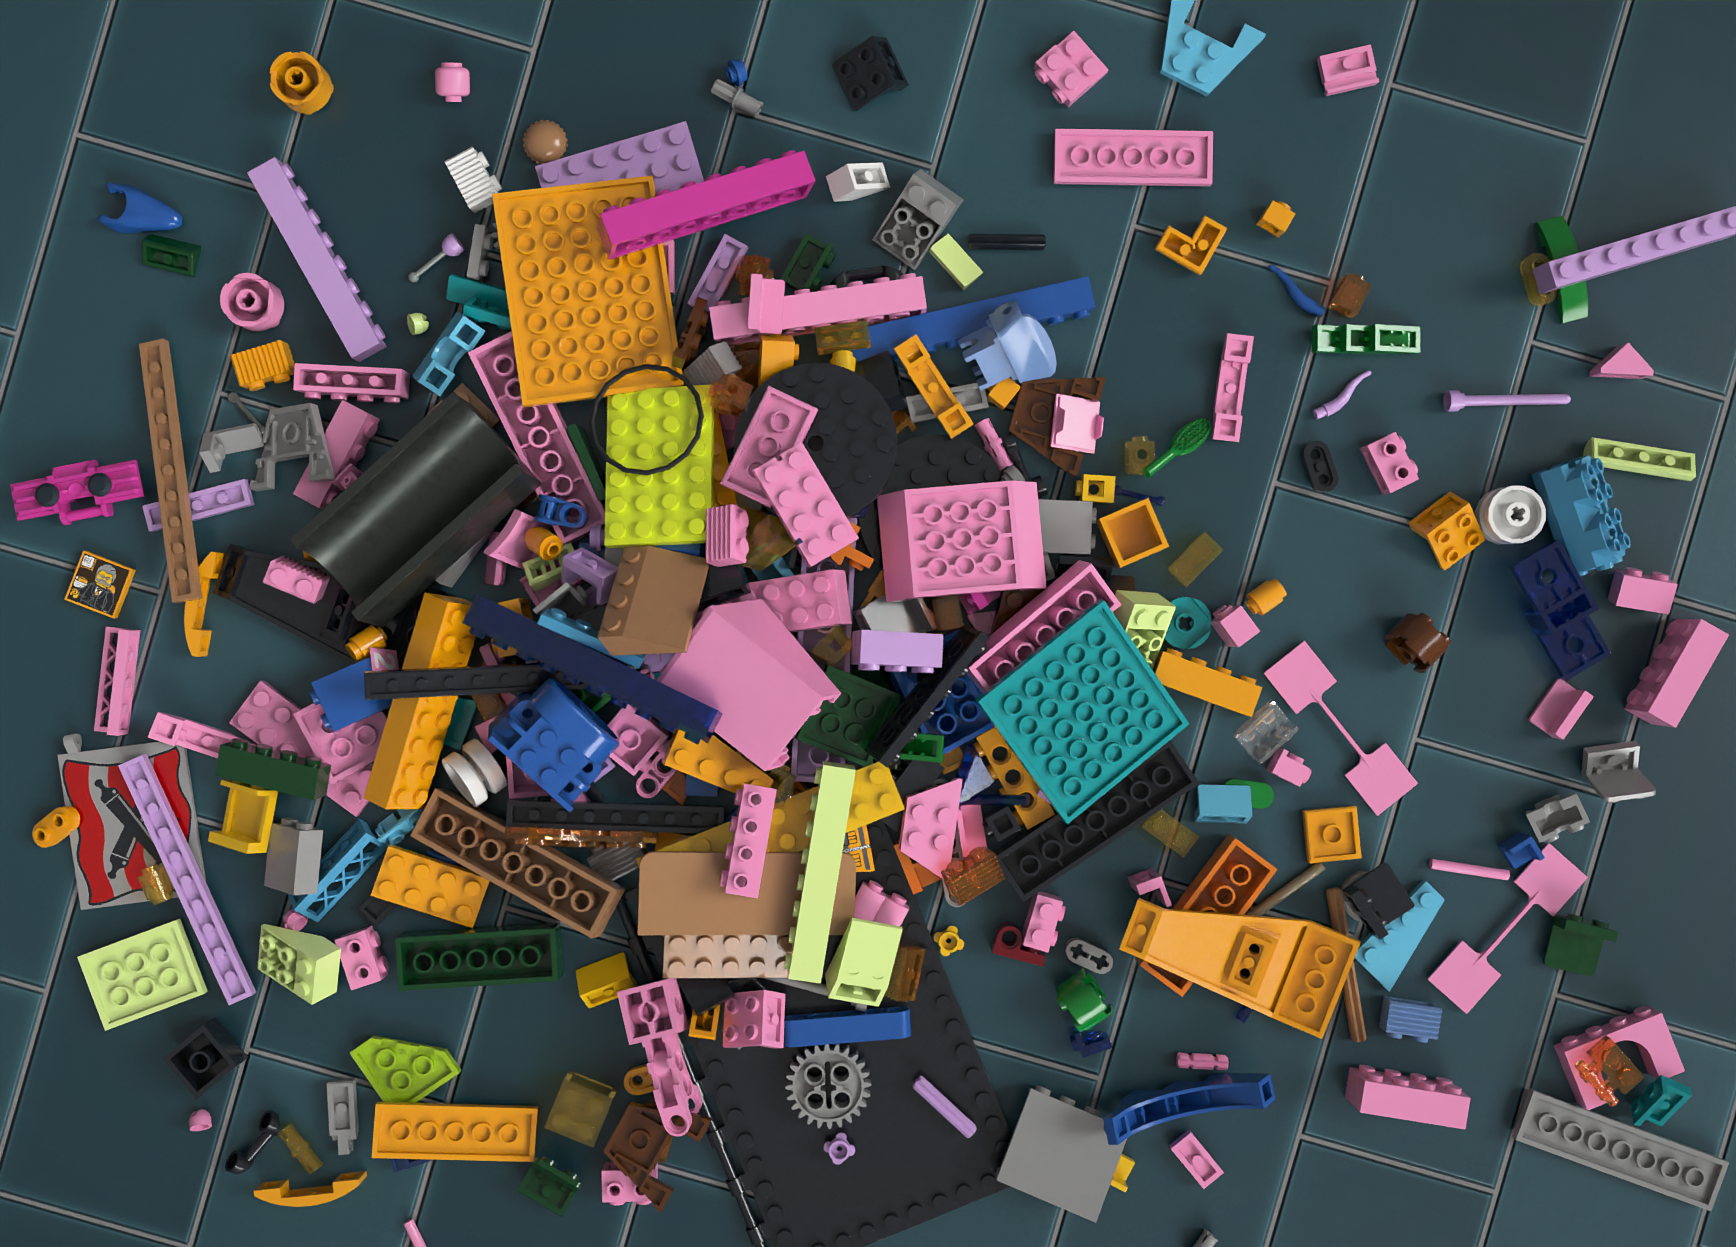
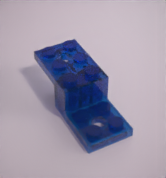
M1554 540L1509 567L1532 606L1531 609L1524 612V615L1562 680H1569L1611 655L1610 650L1589 616L1599 608L1560 540ZM1545 569H1549L1553 573V580L1549 584L1542 580V573ZM1573 637L1579 641V648L1575 652H1572L1568 646L1570 639Z

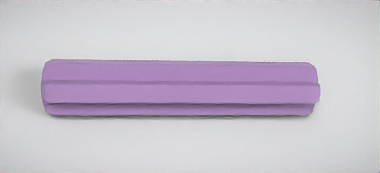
M919 1076L912 1084L913 1089L966 1138H970L977 1130L976 1125L923 1076Z

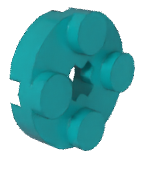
M1189 597L1175 598L1169 601L1176 608L1164 640L1169 645L1179 649L1196 648L1204 643L1210 635L1212 621L1210 611L1206 605L1197 599ZM1181 617H1189L1191 619L1188 630L1186 628L1180 629L1179 619Z

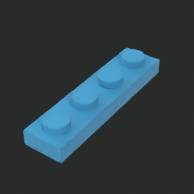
M547 608L541 614L537 624L611 656L598 639L599 631L591 628L592 625L589 622L581 619L576 621L566 617L567 614L556 608H551V610ZM647 654L615 655L612 657L640 668Z

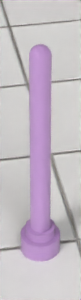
M1449 390L1444 394L1443 406L1446 412H1455L1463 409L1465 406L1568 404L1571 397L1568 394L1465 396L1459 390Z

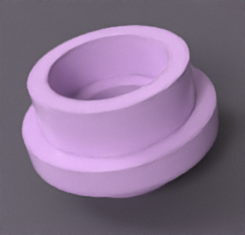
M597 524V527L590 526V548H596L597 551H601V545L604 546L605 530L602 529V524Z

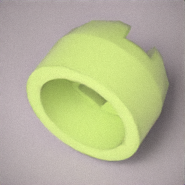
M422 313L407 315V324L412 335L422 334L428 329L429 322L426 321V315Z

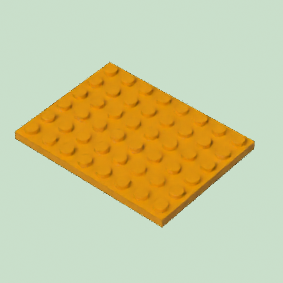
M653 175L492 194L523 407L594 399L605 383L621 371L644 364L667 366L682 375V369L672 366V357L675 348H678L663 243L608 260L597 230L600 214L603 213L604 209L614 205H618L621 208L629 205L630 201L640 197H644L645 200L655 197ZM645 369L626 374L609 386L603 397L642 391L648 388L684 386V382L666 371Z

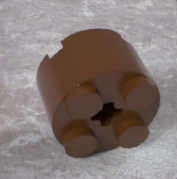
M1407 613L1384 636V639H1389L1386 645L1404 665L1410 662L1416 666L1413 669L1414 671L1425 673L1448 649L1451 640L1432 625L1433 620L1425 613H1420L1419 615Z

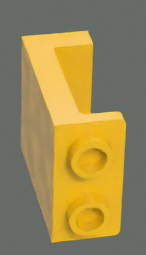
M221 779L220 785L230 788L222 831H210L208 842L246 854L267 853L278 791L230 779Z

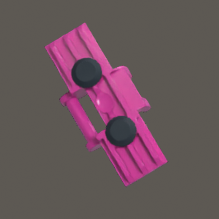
M89 460L55 467L52 469V475L45 478L10 484L17 521L59 514L62 524L70 525L72 521L102 515L111 517L114 514L112 503L144 497L137 460L98 467L97 460ZM85 497H94L95 504L99 505L71 511L70 503Z

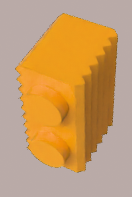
M282 340L230 355L239 386L246 389L249 388V391L265 388L264 383L267 382L283 383L289 381L290 375H294L295 364L288 343Z

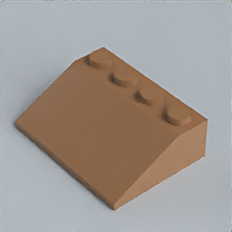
M653 546L624 547L598 633V639L611 656L687 653L710 565L706 563V558Z

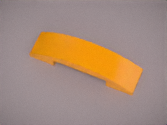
M917 334L894 348L919 393L951 439L974 425L930 359L931 356Z
M210 552L198 567L202 599L185 603V635L191 655L195 657L208 655L212 630L202 629L210 581L211 579H218L226 553Z
M367 1171L341 1173L333 1181V1185L290 1189L289 1179L262 1182L253 1192L255 1197L263 1201L282 1206L303 1207L319 1205L338 1199L355 1189L367 1177Z

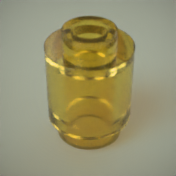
M154 864L141 870L143 875L137 878L147 900H151L152 905L174 897L172 893L174 888L164 866L158 868V865Z

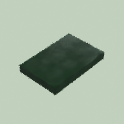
M576 423L567 427L569 436L598 501L605 503L606 477L585 429Z

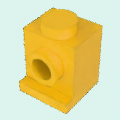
M1083 474L1081 480H1076L1075 496H1080L1079 501L1112 504L1114 503L1116 476ZM1091 485L1097 487V494L1093 495L1089 492Z

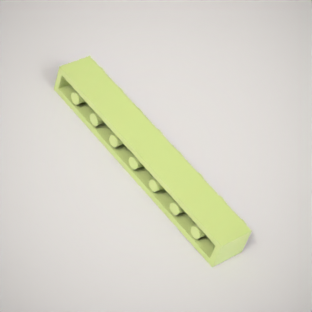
M822 761L821 768L816 767L814 784H818L817 795L812 794L809 810L814 811L813 820L807 821L805 837H810L808 848L803 847L801 864H805L804 874H799L797 881V890L801 891L800 901H794L792 917H797L795 927H790L788 943H792L791 954L786 953L784 970H788V979L821 983L856 771L854 765Z

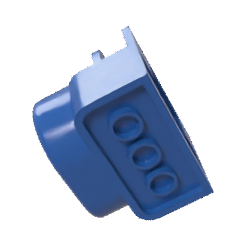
M553 678L547 679L534 693L524 692L519 694L489 724L488 740L569 812L574 809L573 801L583 791L586 792L590 788V784L598 777L601 772V764L619 746V739L609 726L567 687Z

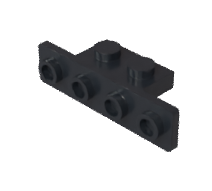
M1073 555L1059 556L1057 571L1054 572L1056 578L1046 581V587H1048L1076 562L1081 560L1094 566L1114 595L1117 590L1136 591L1135 578L1133 576L1111 575L1113 568L1112 558L1079 557Z

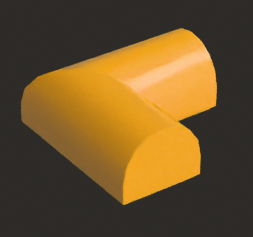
M1204 215L1192 238L1168 226L1154 250L1192 272L1201 275L1227 228Z

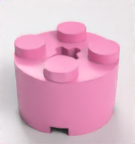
M241 273L234 276V279L224 285L220 294V305L223 312L233 323L256 332L266 331L278 326L284 312V299L280 289L256 274Z

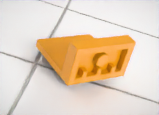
M1448 492L1408 522L1411 530L1428 540L1435 558L1443 570H1447L1485 541L1470 503L1452 492Z

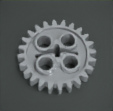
M830 1044L825 1045L824 1048H821L820 1045H815L814 1051L806 1046V1056L799 1053L796 1055L799 1064L795 1062L790 1063V1068L794 1072H787L786 1078L791 1080V1082L786 1083L785 1089L792 1090L787 1094V1100H795L792 1103L791 1109L800 1108L799 1118L808 1115L807 1124L812 1123L815 1119L817 1120L818 1128L822 1126L823 1122H827L828 1129H831L832 1122L834 1121L837 1122L839 1127H842V1119L845 1118L851 1123V1113L860 1116L858 1106H867L866 1100L862 1097H870V1091L865 1088L871 1086V1080L864 1079L870 1075L869 1069H862L865 1065L864 1059L856 1061L858 1058L857 1051L851 1055L849 1054V1045L843 1050L839 1049L840 1044H835L834 1048L830 1047ZM827 1061L830 1062L831 1107L826 1105L825 1063ZM838 1066H844L848 1069V1073L839 1076L834 1072V1069ZM818 1067L822 1073L817 1077L809 1075L808 1069ZM843 1092L848 1094L849 1099L845 1102H839L835 1096ZM817 1093L823 1099L818 1103H813L808 1097L811 1094Z

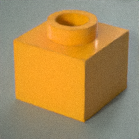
M1273 200L1265 208L1256 225L1279 238L1286 231L1296 213L1290 211L1291 208L1286 203Z
M1007 378L987 388L990 391L987 399L1003 411L1021 387L1011 378Z

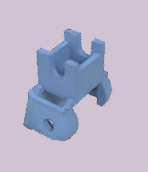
M1016 300L1000 305L994 313L989 315L990 318L986 321L987 326L958 340L961 349L968 345L971 346L962 353L966 362L976 359L978 365L973 367L972 370L975 377L981 374L984 375L976 380L981 391L1009 377H1012L1013 380L1018 379L1022 383L1051 377L1056 371V355L1050 337L1035 317L1030 314L1021 313Z

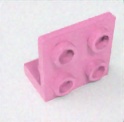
M767 990L733 993L735 996L725 1001L722 1044L724 1048L749 1046L774 1049L783 1048L785 994Z

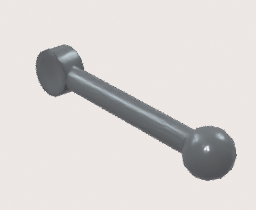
M230 393L228 400L231 403H236L250 421L257 425L263 436L266 426H262L242 404L239 394Z

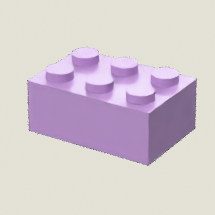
M876 630L852 632L851 664H857L858 670L874 671L879 670V666H885V671L906 672L907 667H912L911 673H933L934 668H942L943 634Z

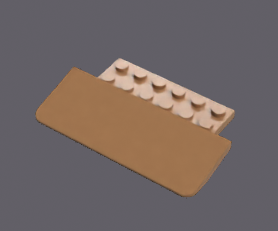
M652 851L642 856L639 866L638 935H664L663 978H788V970H784L786 953L791 954L792 943H788L790 927H795L797 917H792L794 901H800L801 891L797 890V881L799 874H804L805 864H801L802 852H766L758 898L723 892L724 887L720 886L722 870L727 871L729 862L728 859H724L725 852ZM842 852L829 935H844L851 918H854L856 862L853 856L848 853Z

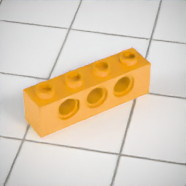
M995 727L975 737L977 742L973 745L979 756H986L990 765L986 766L992 779L998 778L1003 786L999 791L1006 803L1012 802L1015 808L1012 814L1019 826L1024 824L1028 830L1055 815L1050 804L1036 794L1039 787ZM998 746L1005 747L1006 756L1002 760H995L992 756L993 750ZM1011 769L1019 772V778L1014 783H1009L1005 779L1006 773ZM1028 792L1032 796L1031 802L1025 806L1018 803L1020 794Z

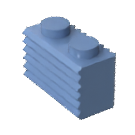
M1383 996L1379 1027L1386 1032L1387 1036L1402 1039L1403 1035L1412 1036L1413 1040L1427 1043L1428 1039L1437 1040L1442 1008L1434 1003Z

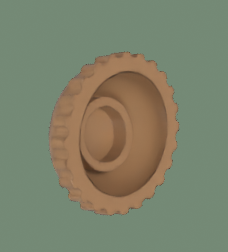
M536 121L524 133V151L537 164L558 160L564 157V153L567 151L568 139L566 138V133L563 132L564 130L560 128L559 124H555L553 121Z

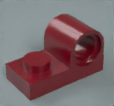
M1003 922L997 926L990 947L993 954L1044 966L1046 958L1044 952L1031 947L1021 946L1022 935L1014 923ZM1005 931L1015 932V938L1012 941L1005 942L1002 940V935Z

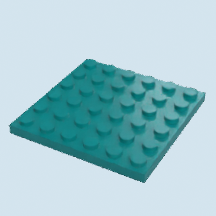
M1103 599L1095 602L975 699L1066 824L1074 820L1189 725V722Z

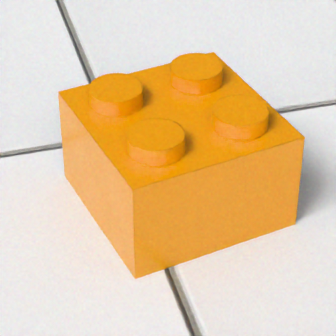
M1149 498L1096 520L1115 568H1121L1169 547Z

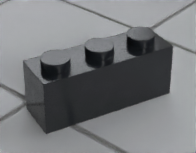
M900 759L901 765L896 771L893 770L890 773L904 805L905 796L925 791L931 787L944 770V767L937 762ZM903 810L880 820L898 832L902 824Z

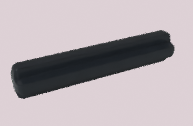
M970 234L968 237L969 249L1044 250L1046 247V237L1039 234Z

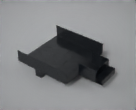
M677 978V982L699 1017L734 997L735 994H733L728 984L739 978Z

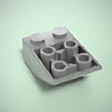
M920 169L912 175L872 240L913 270H916L928 253L929 248L933 246L964 199Z

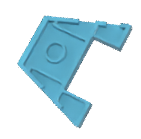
M1170 0L1171 4L1160 74L1207 97L1261 43L1266 34L1244 24L1231 48L1184 24L1195 0Z

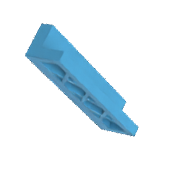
M358 819L320 860L317 894H288L293 910L319 922L383 854L389 845L379 842L377 840L379 837L371 832L368 824ZM370 841L378 845L372 852L363 853V848ZM359 862V866L354 871L345 873V868L348 864ZM341 881V885L337 890L327 892V887L331 883ZM323 900V905L316 912L308 908L313 902Z

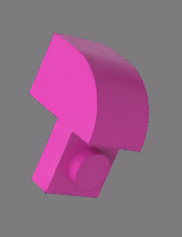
M1001 591L958 594L957 596L967 613L971 615L999 598Z

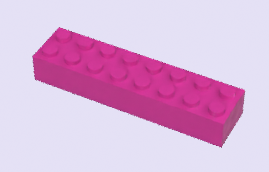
M795 150L788 151L782 154L779 159L771 161L770 158H765L755 164L756 166L750 168L740 166L724 176L714 174L707 177L705 182L698 184L694 181L688 182L680 186L679 190L672 192L669 189L662 190L650 199L645 200L644 197H640L630 201L627 206L619 208L618 205H614L604 209L603 213L600 214L597 230L608 260L806 198L816 180L805 151L798 153Z

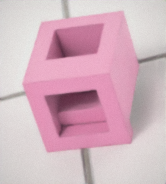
M1277 747L1266 770L1299 787L1302 783H1306L1312 770L1303 765L1304 759L1292 753L1287 757L1289 751Z

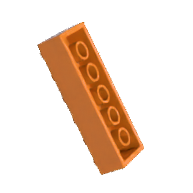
M1228 834L1172 909L1244 915L1278 869L1238 839ZM1138 957L1135 958L1141 967L1181 997L1184 996L1193 984L1192 981Z

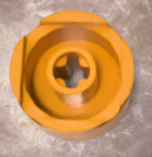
M285 52L278 56L270 67V86L272 91L282 102L296 112L310 115L326 105L333 93L334 87L328 72L315 58L306 52Z

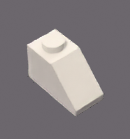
M883 162L846 164L826 176L834 202L852 201L890 188Z

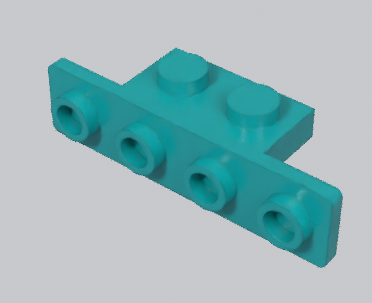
M455 274L449 276L446 298L449 301L464 304V316L471 317L475 322L496 324L500 329H511L505 288Z

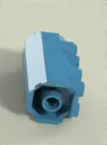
M1590 455L1568 460L1554 465L1549 470L1545 468L1531 474L1538 495L1542 498L1546 508V518L1565 571L1570 573L1572 578L1583 576L1589 570L1595 568L1597 571L1612 568L1613 564L1623 561L1622 557L1625 555V549L1630 548L1629 536L1623 532L1621 526L1622 517L1620 511L1617 508L1611 509L1607 505V499L1613 497V492L1603 476V463L1599 458L1593 459Z

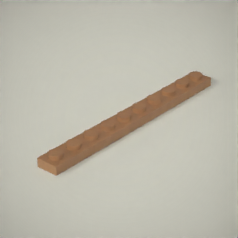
M159 339L140 343L139 350L171 599L173 603H182L202 599L170 346L169 341Z

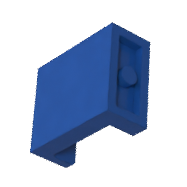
M371 657L311 682L314 689L310 690L309 693L315 705L320 703L325 713L320 716L327 730L332 728L334 733L349 725L383 710L390 709L393 699L365 700L364 671H372Z

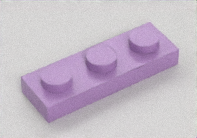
M724 234L687 304L693 307L697 297L708 300L706 311L710 312L709 307H714L715 303L722 299L749 249L748 246Z

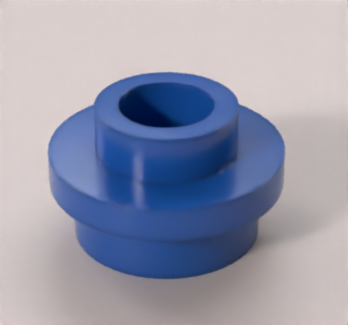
M740 59L728 61V67L725 68V72L729 82L734 83L736 86H741L748 79L744 63Z

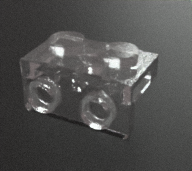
M1270 699L1232 735L1248 755L1262 764L1285 742L1290 740L1299 728Z

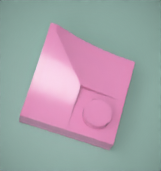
M514 509L503 530L483 553L524 570L522 563L538 556L527 548L525 543L526 532L532 527H544L551 532L553 526L534 521V516Z

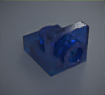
M1075 1026L1072 1027L1074 1035L1069 1037L1074 1051L1079 1050L1083 1058L1113 1048L1106 1032L1095 1031L1086 1035V1039L1082 1040L1080 1031Z

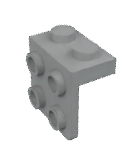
M1636 741L1583 748L1581 775L1603 801L1618 802L1634 798L1642 799L1656 794V788L1638 769L1640 745Z

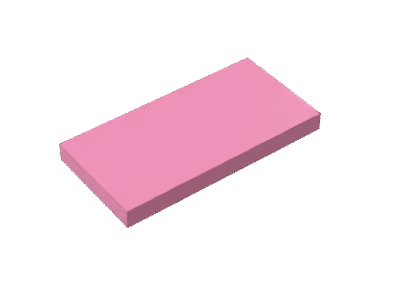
M768 386L720 484L771 508L772 505L754 477L753 470L773 458H776L779 462L780 454L800 442L803 443L818 409Z

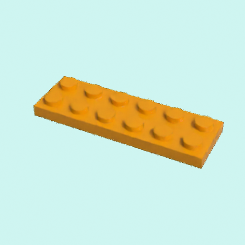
M377 1102L375 1106L372 1158L534 1162L538 1106Z

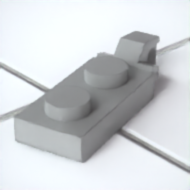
M356 1079L330 1080L327 1082L329 1136H332L333 1141L338 1140V1155H347L354 1150V1139L358 1138L359 1132Z

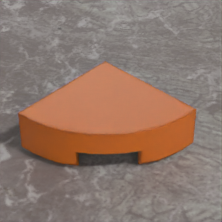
M677 770L662 789L681 805L687 798L686 775Z

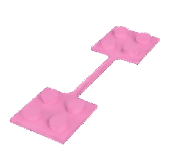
M1305 641L1263 673L1295 714L1308 704L1316 702L1344 735L1360 757L1359 763L1348 771L1345 777L1376 816L1418 784L1386 743L1382 744L1371 754H1364L1324 704L1322 694L1337 681Z
M1547 843L1541 850L1545 858L1541 861L1533 859L1513 881L1526 892L1528 901L1483 952L1477 953L1461 940L1427 978L1466 1014L1501 976L1500 973L1488 964L1487 956L1532 905L1539 904L1551 916H1554L1588 878L1550 843Z

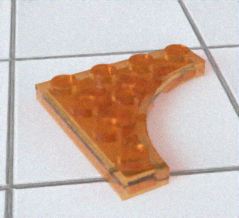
M505 827L504 838L515 839V844L600 848V843H607L606 848H623V843H630L629 848H646V843H656L657 833Z

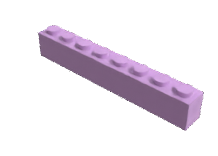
M274 157L247 172L351 358L361 362L386 348L387 346L383 341L386 336L378 324L374 325L370 316L373 313L365 301L361 302L357 293L360 290L352 278L348 279L344 270L347 267L339 255L335 256L331 247L334 244L326 232L322 233L318 226L321 221L313 209L309 210L305 203L308 200L305 192L299 185L296 187L292 180L295 175L286 162L282 163Z
M1736 206L1547 262L1532 269L1539 293L1544 294L1736 235Z

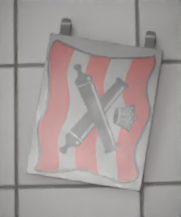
M80 734L64 736L63 743L67 753L57 756L65 806L74 807L80 815L78 828L69 835L81 910L178 897L118 765L143 754H147L206 882L187 749L179 745L172 746L158 741L81 751L82 739Z

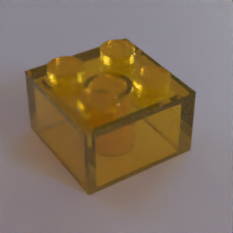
M569 1070L562 1082L544 1128L594 1147L617 1089Z

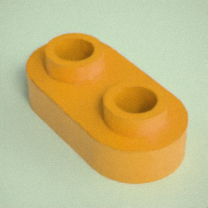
M69 805L54 809L34 826L32 831L34 842L43 848L58 844L78 828L80 824L78 811Z
M647 1064L633 1067L626 1073L624 1087L630 1094L642 1095L655 1090ZM634 1076H641L643 1082L636 1083Z

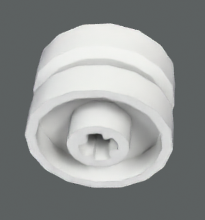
M1507 486L1487 492L1478 502L1475 517L1486 540L1495 544H1518L1533 539L1542 530L1546 521V508L1542 498L1534 490L1525 486Z
M473 738L462 746L463 756L452 752L442 759V764L461 795L476 808L487 800V790L496 794L507 786V780L490 752L480 741Z

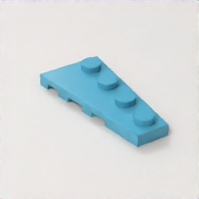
M1422 880L1408 894L1415 906L1384 926L1388 935L1381 940L1369 933L1361 941L1355 959L1389 992L1445 900L1425 880Z

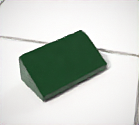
M150 234L142 239V265L192 277L196 275L201 254L200 245Z

